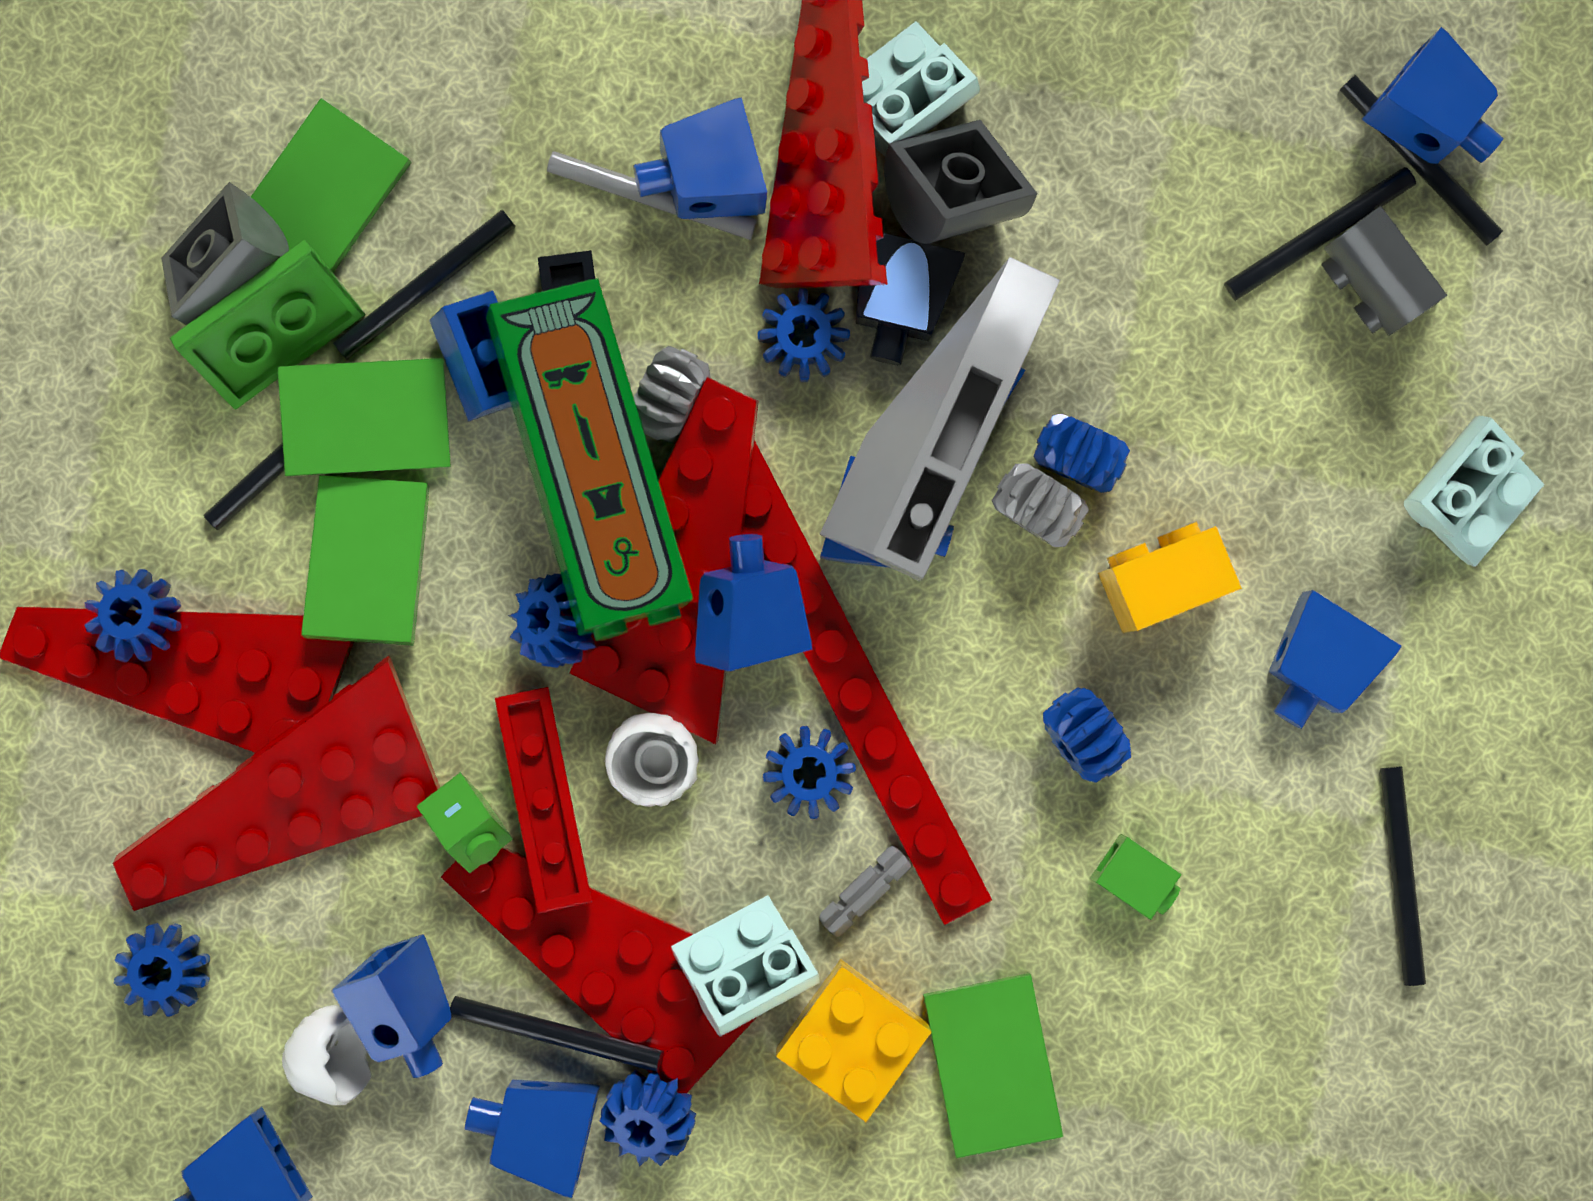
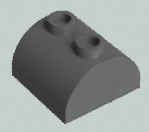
M981 120L896 141L888 145L884 165L888 199L902 229L919 243L928 244L1022 217L1030 211L1038 193Z
M230 182L161 258L171 316L185 325L191 323L289 251L288 241L275 220L254 199Z
M1379 206L1324 248L1330 258L1321 264L1339 290L1348 284L1352 286L1362 300L1361 303L1354 307V310L1372 334L1383 328L1386 334L1390 336L1448 296L1382 206Z

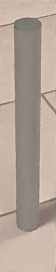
M555 151L550 156L547 172L677 215L671 191L640 197L635 178ZM748 216L689 219L751 240L757 224V219Z

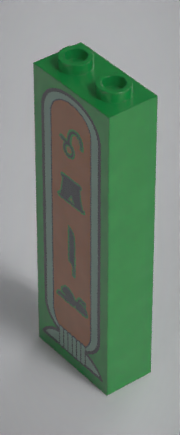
M599 279L587 280L490 304L486 320L578 635L581 636L593 632L595 640L600 641L627 633V622L647 617L649 626H654L682 617L680 608L693 600V596Z

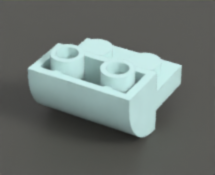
M916 21L867 58L869 78L862 82L864 102L872 105L875 148L886 157L889 143L926 134L980 91L978 79L945 43L939 46Z
M1476 416L1405 499L1404 506L1417 523L1422 527L1431 529L1466 564L1476 567L1545 484L1520 459L1525 453L1492 418Z
M768 895L671 946L677 962L699 999L705 1016L720 1037L820 983L817 970L793 930L787 928Z

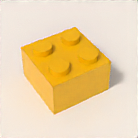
M1194 522L1157 537L1161 547L1159 549L1149 552L1146 543H1142L1107 558L1110 568L1099 572L1098 575L1122 633L1141 630L1242 589L1216 526L1201 531L1198 523Z
M840 959L778 1044L776 1057L864 1122H867L932 1031L928 1022Z

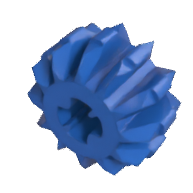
M800 288L798 291L799 305L793 306L785 294L779 295L777 302L783 314L781 315L770 309H765L762 314L763 320L775 328L758 331L759 342L777 343L763 353L765 362H774L783 355L785 358L780 364L778 374L786 378L794 364L800 365L799 378L801 382L809 381V365L814 363L820 375L823 377L830 375L831 370L824 356L827 355L834 361L842 362L846 354L842 348L831 342H844L850 339L849 329L832 327L844 318L845 312L843 309L836 308L825 314L824 311L829 302V295L821 293L818 296L814 306L808 305L809 294L806 288ZM805 323V329H808L811 324L817 329L813 334L814 344L805 348L802 341L796 346L790 341L795 336L794 326L796 324Z
M1057 414L1052 415L1047 426L1043 427L1036 442L1038 445L1033 457L1038 465L1045 467L1047 470L1076 484L1104 493L1110 492L1117 480L1121 479L1127 466L1126 460L1130 449L1125 442L1102 429L1071 416Z
M139 569L132 579L128 572L118 570L114 577L115 587L104 581L96 582V588L103 597L100 602L88 600L85 602V608L98 614V616L89 620L84 626L87 632L100 634L95 644L96 648L106 653L114 649L115 659L122 662H128L135 653L139 660L146 662L151 660L152 643L165 651L170 648L169 640L163 636L166 629L171 631L182 629L180 622L168 617L169 614L181 608V602L175 597H166L171 585L164 579L153 582L152 574L149 571ZM132 606L138 608L136 613L141 615L140 620L135 625L128 623L131 621V618L126 616L127 611Z
M547 574L545 578L529 579L528 592L524 591L515 594L520 607L517 612L508 616L517 622V627L510 638L517 641V643H521L520 655L526 656L529 660H535L541 663L542 666L558 668L559 666H564L565 663L574 664L575 662H582L583 650L596 648L591 637L592 633L578 635L561 574Z
M1077 687L1070 693H1064L1052 702L1053 705L1043 712L1045 730L1050 735L1052 743L1082 779L1097 783L1105 776L1110 777L1120 770L1122 764L1131 758L1130 740L1124 734L1123 727L1117 722L1113 712L1109 711L1104 705L1102 699L1097 698L1091 690Z
M801 726V746L796 748L787 733H783L779 737L781 744L789 751L787 757L773 750L767 752L766 759L783 767L782 771L764 772L763 780L770 783L783 780L784 786L776 789L770 798L774 803H777L787 794L791 793L794 797L788 806L787 813L789 815L795 816L799 811L801 801L804 800L809 801L808 813L810 818L817 819L819 817V808L816 800L823 798L828 808L835 812L840 806L829 792L835 788L843 794L850 795L852 793L853 787L847 782L837 780V774L853 773L856 771V766L852 762L837 765L834 762L836 758L845 754L848 750L845 742L837 744L830 752L824 749L831 738L830 730L823 729L819 735L817 745L810 744L809 727ZM806 757L816 758L815 766L822 762L825 767V775L817 777L816 786L811 788L802 786L804 780L801 779L797 782L793 775V770L801 768L803 764L802 758Z
M158 923L146 926L144 936L138 933L130 935L126 942L131 952H121L116 955L114 960L119 966L127 969L126 973L114 978V984L116 986H123L129 983L132 988L126 995L124 1003L132 1005L143 998V1015L149 1017L156 1014L160 1007L164 1014L170 1017L179 1013L180 1003L188 1007L194 1005L199 1000L194 988H203L209 984L210 980L206 974L195 971V968L210 962L209 954L203 953L193 957L191 950L199 944L200 937L194 934L180 943L182 926L176 923L170 925L165 933ZM164 959L168 964L163 969L170 968L171 977L159 981L156 976L160 972L153 973L152 964Z
M635 1069L625 1080L619 1079L617 1084L615 1083L611 1087L607 1095L608 1100L601 1110L599 1121L606 1126L604 1141L619 1143V1157L626 1153H631L636 1156L639 1167L648 1161L649 1157L655 1163L662 1166L666 1160H669L671 1155L678 1156L685 1149L689 1140L688 1135L691 1134L695 1126L696 1113L690 1109L692 1106V1094L677 1092L678 1078L666 1083L660 1079L658 1072L653 1071L646 1078Z

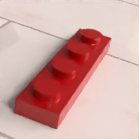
M549 687L496 697L495 703L537 913L542 914L592 903Z

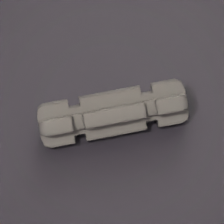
M894 846L888 847L876 859L878 864L874 868L871 865L866 868L839 895L841 900L837 904L833 901L820 913L819 919L831 934L836 937L841 936L854 924L852 919L856 915L861 917L891 888L889 883L893 879L898 881L910 869V861L898 848Z

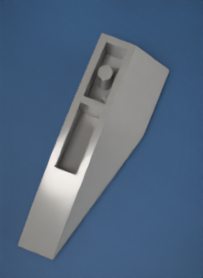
M1009 257L867 432L820 532L821 536L918 581L924 579L1060 282L1059 279Z

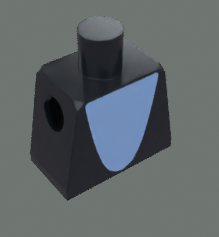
M883 233V238L876 241L878 264L886 266L888 285L858 286L856 324L876 329L870 354L871 359L886 364L901 365L908 337L929 342L960 271L965 253Z

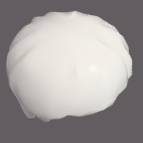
M657 713L633 715L623 721L621 726L613 732L605 755L607 775L611 785L622 794L623 798L630 800L633 804L646 807L655 805L660 807L666 806L670 801L680 798L685 790L689 789L697 780L696 769L699 761L697 744L684 725L674 721L671 716Z
M340 1005L320 1008L308 1017H305L294 1029V1032L285 1044L282 1066L289 1084L298 1093L330 1105H346L362 1092L371 1079V1072L366 1058L367 1050Z

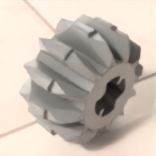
M667 346L655 354L652 363L647 366L646 372L639 382L638 390L634 395L644 434L657 440L663 439L669 443H674L678 440L706 378H711L709 365L697 359V355L684 349L680 351L672 346Z
M1015 464L1011 471L1005 474L997 486L998 490L992 499L995 509L1002 515L1053 547H1065L1070 539L1077 535L1084 524L1082 521L1089 511L1085 500L1080 498L1079 495L1029 464Z

